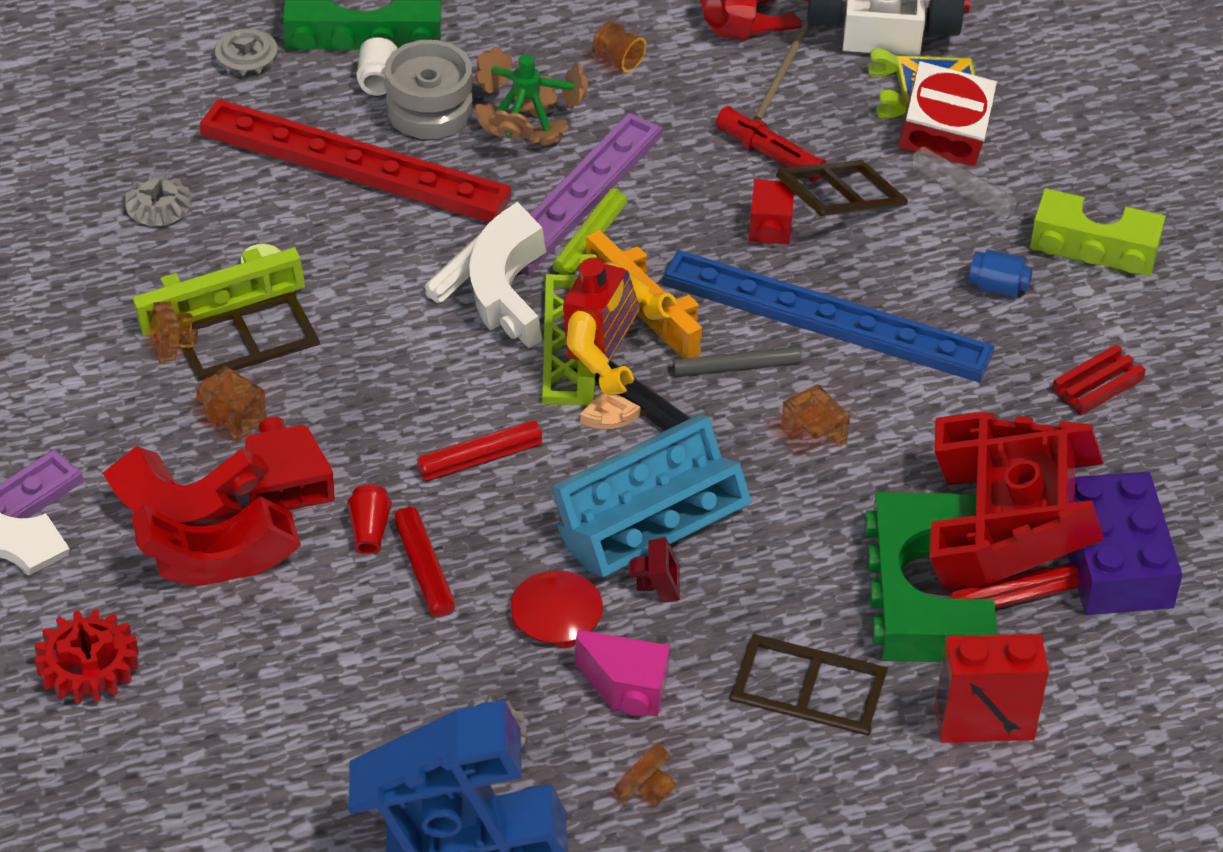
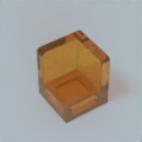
M819 384L783 401L781 431L790 440L808 432L815 439L827 434L839 447L847 443L850 415Z

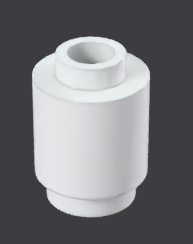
M371 38L365 41L360 48L357 80L362 90L370 95L379 96L386 94L385 63L391 53L398 49L388 39Z

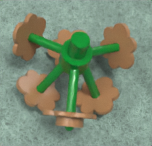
M493 47L490 52H482L477 58L478 71L475 74V80L482 84L485 92L494 93L499 85H505L508 79L513 80L512 88L498 108L491 103H488L486 106L477 104L474 107V112L479 117L478 122L486 132L509 139L527 138V140H530V143L539 142L542 146L553 144L562 138L561 133L569 129L567 120L559 119L551 123L548 121L546 114L549 111V106L557 103V95L553 92L555 88L563 89L562 97L566 101L568 109H573L575 105L581 104L587 94L588 80L582 74L583 70L580 63H574L572 69H569L566 73V81L552 79L549 76L540 77V72L535 68V58L528 54L519 57V67L514 71L510 70L512 67L511 56L504 54L501 48ZM515 99L512 111L509 114L506 110ZM520 112L524 114L530 112L534 117L539 118L541 125L534 129V126L527 123V118L521 115Z

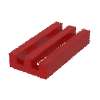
M1116 344L1054 379L1052 391L1081 416L1144 380L1146 369L1140 364L1135 367L1133 365L1134 358L1129 354L1123 357L1121 355L1122 348ZM1122 371L1125 372L1124 374L1120 375L1119 377H1117V378L1113 379L1112 381L1106 383L1105 385L1099 387L1100 385L1104 384L1105 381L1108 380L1109 378L1115 376L1116 374H1118V373H1120V372H1122ZM1099 387L1098 389L1094 390L1093 392L1087 394L1086 396L1080 399L1076 398L1090 389H1095Z

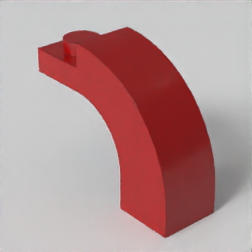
M136 446L106 469L103 475L117 497L134 512L145 505L179 523L190 526H208L226 521L241 512L243 509L235 497L252 491L258 485V479L266 474L269 468L260 455L240 449L201 480L192 484L180 485L173 479L158 453Z
M259 496L234 517L208 526L185 525L145 505L131 515L136 534L135 542L139 550L148 557H155L160 577L181 584L204 586L254 576L277 565L301 546L292 513L262 496Z

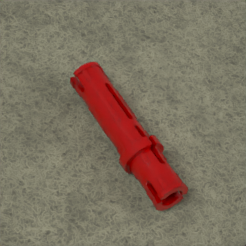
M725 106L717 116L715 122L717 129L723 130L742 141L744 148L750 151L756 149L788 168L827 164L825 159L819 158L794 142L768 129L764 121L760 119L752 120L734 110L731 106ZM821 176L806 178L809 179L810 182L815 183L817 180L821 178Z

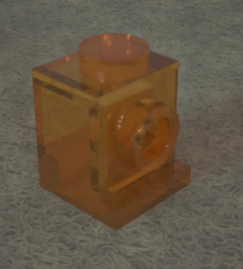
M226 366L212 377L206 378L198 387L196 397L203 403L204 414L208 420L216 426L223 425L228 428L231 440L236 443L240 442L262 420L267 418L264 389Z

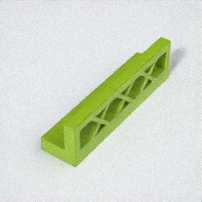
M580 254V263L587 258H597V254ZM546 274L542 404L589 405L594 400L595 374H592L580 360L570 359L568 362L563 363L552 354L566 345L565 332L553 324L564 316V300L554 294V288H571L579 275ZM563 376H566L577 385V391H551V385Z

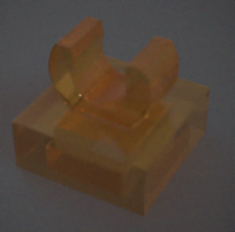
M170 301L153 303L149 334L159 363L176 360L178 346L190 348L197 344L198 331L197 329H191L192 314L179 313L175 315Z
M657 742L624 774L613 790L626 802L640 790L643 798L657 807L677 786L667 773L661 771V768L671 755Z

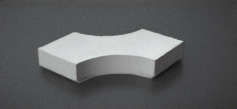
M0 513V558L13 562L25 574L31 575L69 555L70 548L46 513L33 518H14Z

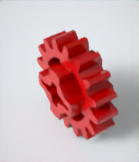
M94 609L90 617L83 618L80 611L77 610L73 614L74 620L67 622L65 619L58 617L56 618V630L43 629L44 642H37L35 644L37 657L34 659L38 676H42L45 689L55 687L57 698L62 699L70 692L74 694L75 703H80L84 695L91 694L95 702H99L101 699L100 692L107 690L114 696L118 694V681L126 684L131 683V670L138 669L139 667L136 636H131V629L128 623L118 626L116 614L112 613L103 620L100 619L99 610ZM84 651H87L88 657H89L90 659H86V655H85V652H84Z

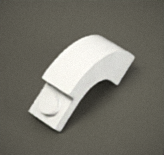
M517 202L496 216L479 235L470 258V278L478 313L487 328L491 331L502 325L510 338L516 339L518 337L528 348H531L543 341L539 317L511 288V284L521 269L546 253L543 228Z

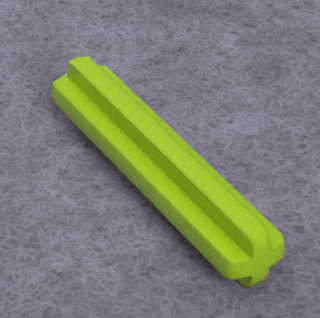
M616 188L608 191L554 260L552 265L554 271L560 273V275H572L576 271L580 263V254H586V236L598 230L603 233L606 232L627 204L626 195L621 194L619 189Z

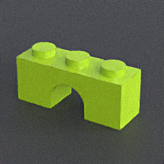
M1047 188L1044 189L1034 221L1030 249L1151 277L1166 215L1125 206L1123 216L1119 221L1112 224H1099L1091 221L1084 215L1083 205L1085 197Z

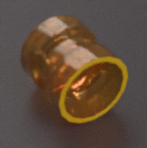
M611 20L603 24L597 31L592 43V51L594 55L605 61L611 59L615 67L628 73L642 61L647 43L643 37L633 32L626 33L623 26Z

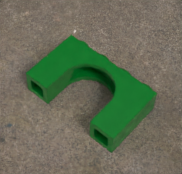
M285 0L283 18L285 49L360 50L361 45L371 38L388 39L397 48L418 40L441 41L442 0H395L383 8L371 11L349 10L338 6L331 0Z
M876 492L874 509L866 510L865 537H873L874 545H868L867 571L876 572V580H870L869 603L870 608H878L879 616H873L872 643L881 644L882 661L942 662L946 636L998 635L994 599H948L930 596L913 587L901 572L910 562L930 556L931 521L976 516L977 494Z

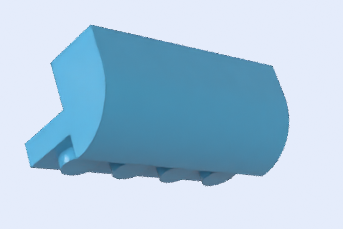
M702 414L551 486L562 519L561 522L556 523V526L564 544L588 572L601 577H605L629 565V560L635 557L647 556L648 540L666 537L669 544L752 503L740 462L721 457L710 418Z

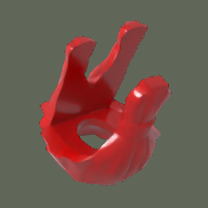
M700 0L704 20L710 25L711 30L720 37L745 41L752 35L802 27L801 21L795 13L767 16L756 12L757 5L766 1L776 0Z

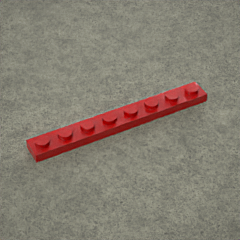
M217 99L200 122V133L202 136L490 223L496 216L502 213L511 200V186L225 100Z

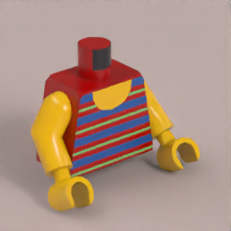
M587 258L580 263V274L563 303L567 358L580 360L592 374L598 373L600 375L599 385L603 393L606 395H617L627 391L623 385L633 383L634 377L628 367L621 366L611 369L608 364L640 311L639 303H643L642 308L646 318L660 320L670 318L664 312L662 306H675L676 299L670 293L652 295L648 292V285L617 263H604L599 258Z

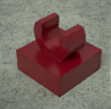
M662 537L648 540V557L641 556L629 560L630 578L637 577V591L656 590L662 602L680 600V564L667 538Z

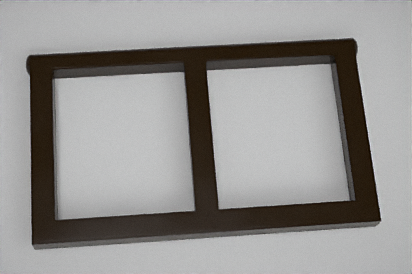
M863 160L779 169L776 174L786 186L818 213L819 216L898 207L908 204L906 197ZM860 172L889 198L865 201L836 174ZM821 176L850 203L826 206L797 179Z
M295 292L172 328V334L176 336L198 382L320 345V340L297 300ZM288 303L307 338L260 352L242 316ZM232 319L250 355L203 369L186 333Z
M753 634L734 690L729 698L730 701L869 736L872 731L871 724L888 667ZM759 647L812 660L797 706L744 693ZM822 663L875 676L862 722L807 709Z

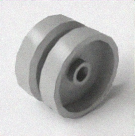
M418 40L404 44L391 53L385 63L387 118L395 129L404 135L418 139H440L454 135L467 126L472 117V62L465 51L454 44L440 40Z

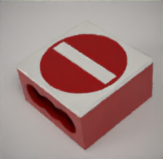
M920 61L910 91L898 147L960 164L976 166L986 136L997 81Z

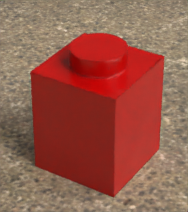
M754 179L749 241L790 245L794 192L782 181Z

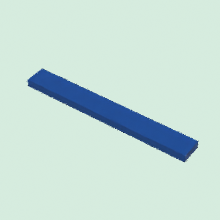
M677 250L663 275L662 286L979 383L994 352L995 345L681 250Z

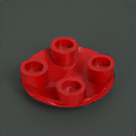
M562 570L544 571L530 576L516 588L511 599L512 624L515 628L533 639L545 643H554L555 646L562 649L571 648L576 645L578 630L591 632L599 623L603 611L602 598L597 588L586 578Z

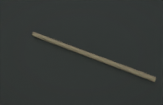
M807 16L757 110L754 120H762L810 27Z

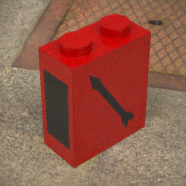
M1042 634L946 636L934 705L940 743L1035 740L1049 674Z

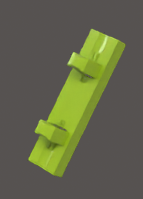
M296 247L261 257L257 248L241 253L244 263L180 282L177 273L161 277L163 288L132 297L138 324L143 336L169 330L173 327L305 288L301 258Z

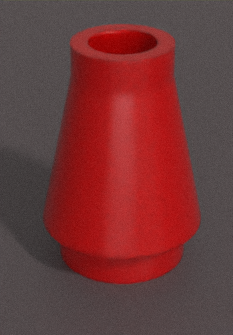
M372 484L361 485L352 491V496L347 501L354 535V549L360 554H377L381 551L382 538L391 511L392 501L388 497L387 490L383 487Z

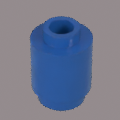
M989 249L985 253L976 251L971 264L969 284L978 285V290L1018 298L1020 290L1027 292L1029 289L1033 267L1026 266L1027 258Z

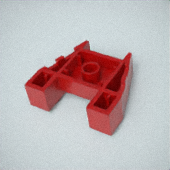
M973 412L936 418L934 452L947 485L977 482L976 516L931 521L930 559L943 591L990 585L1104 540V534L1093 501L1075 502V468L1103 464V456L1092 424L1060 421L1059 426L1035 424L1033 418L1016 416L1015 421L996 419L994 413Z

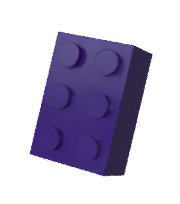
M1150 471L1075 477V502L1093 501L1104 534V540L1068 554L1070 563L1077 566L1079 570L1080 585L1077 589L1084 614L1096 615L1174 608L1183 574Z

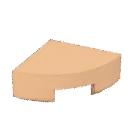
M601 392L580 413V423L598 429L623 427L640 417L641 407L619 395H606Z

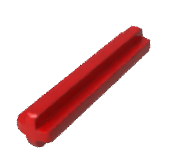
M527 421L420 455L417 458V469L422 479L429 481L538 446L542 443V432L536 421Z
M413 506L405 509L400 508L394 515L396 518L395 525L430 613L436 618L451 615L455 610V600L418 509Z
M1066 563L1002 579L990 585L954 591L950 594V599H994L995 609L1077 589L1080 585L1079 570L1077 566Z

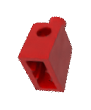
M268 417L259 423V433L249 435L245 439L246 451L260 455L269 468V471L258 479V485L248 493L249 504L259 496H262L289 511L335 501L332 468L307 426L298 425L285 428L284 421L281 418Z

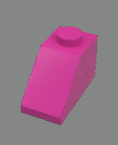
M578 630L576 634L575 665L612 709L624 711L632 716L650 715L658 717L669 672L670 645Z

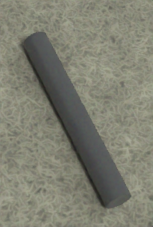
M797 346L675 359L672 361L674 376L677 377L801 363V350Z

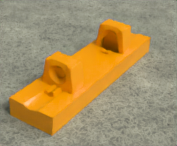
M600 230L586 236V254H597V258L601 259L604 263L614 262L619 264L648 285V292L652 295L666 293L646 274L648 257L638 246L622 252ZM690 295L676 299L675 306H662L664 312L670 316L667 319L650 320L646 318L642 308L643 303H639L640 311L637 315L682 359L700 356L702 327L697 323L699 304Z

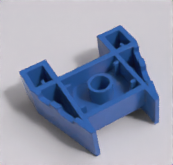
M505 700L485 702L474 707L456 710L350 760L348 810L351 814L378 809L387 823L386 852H568L566 810L552 784L531 786L522 791L496 796L490 786L491 784L522 778L521 729Z

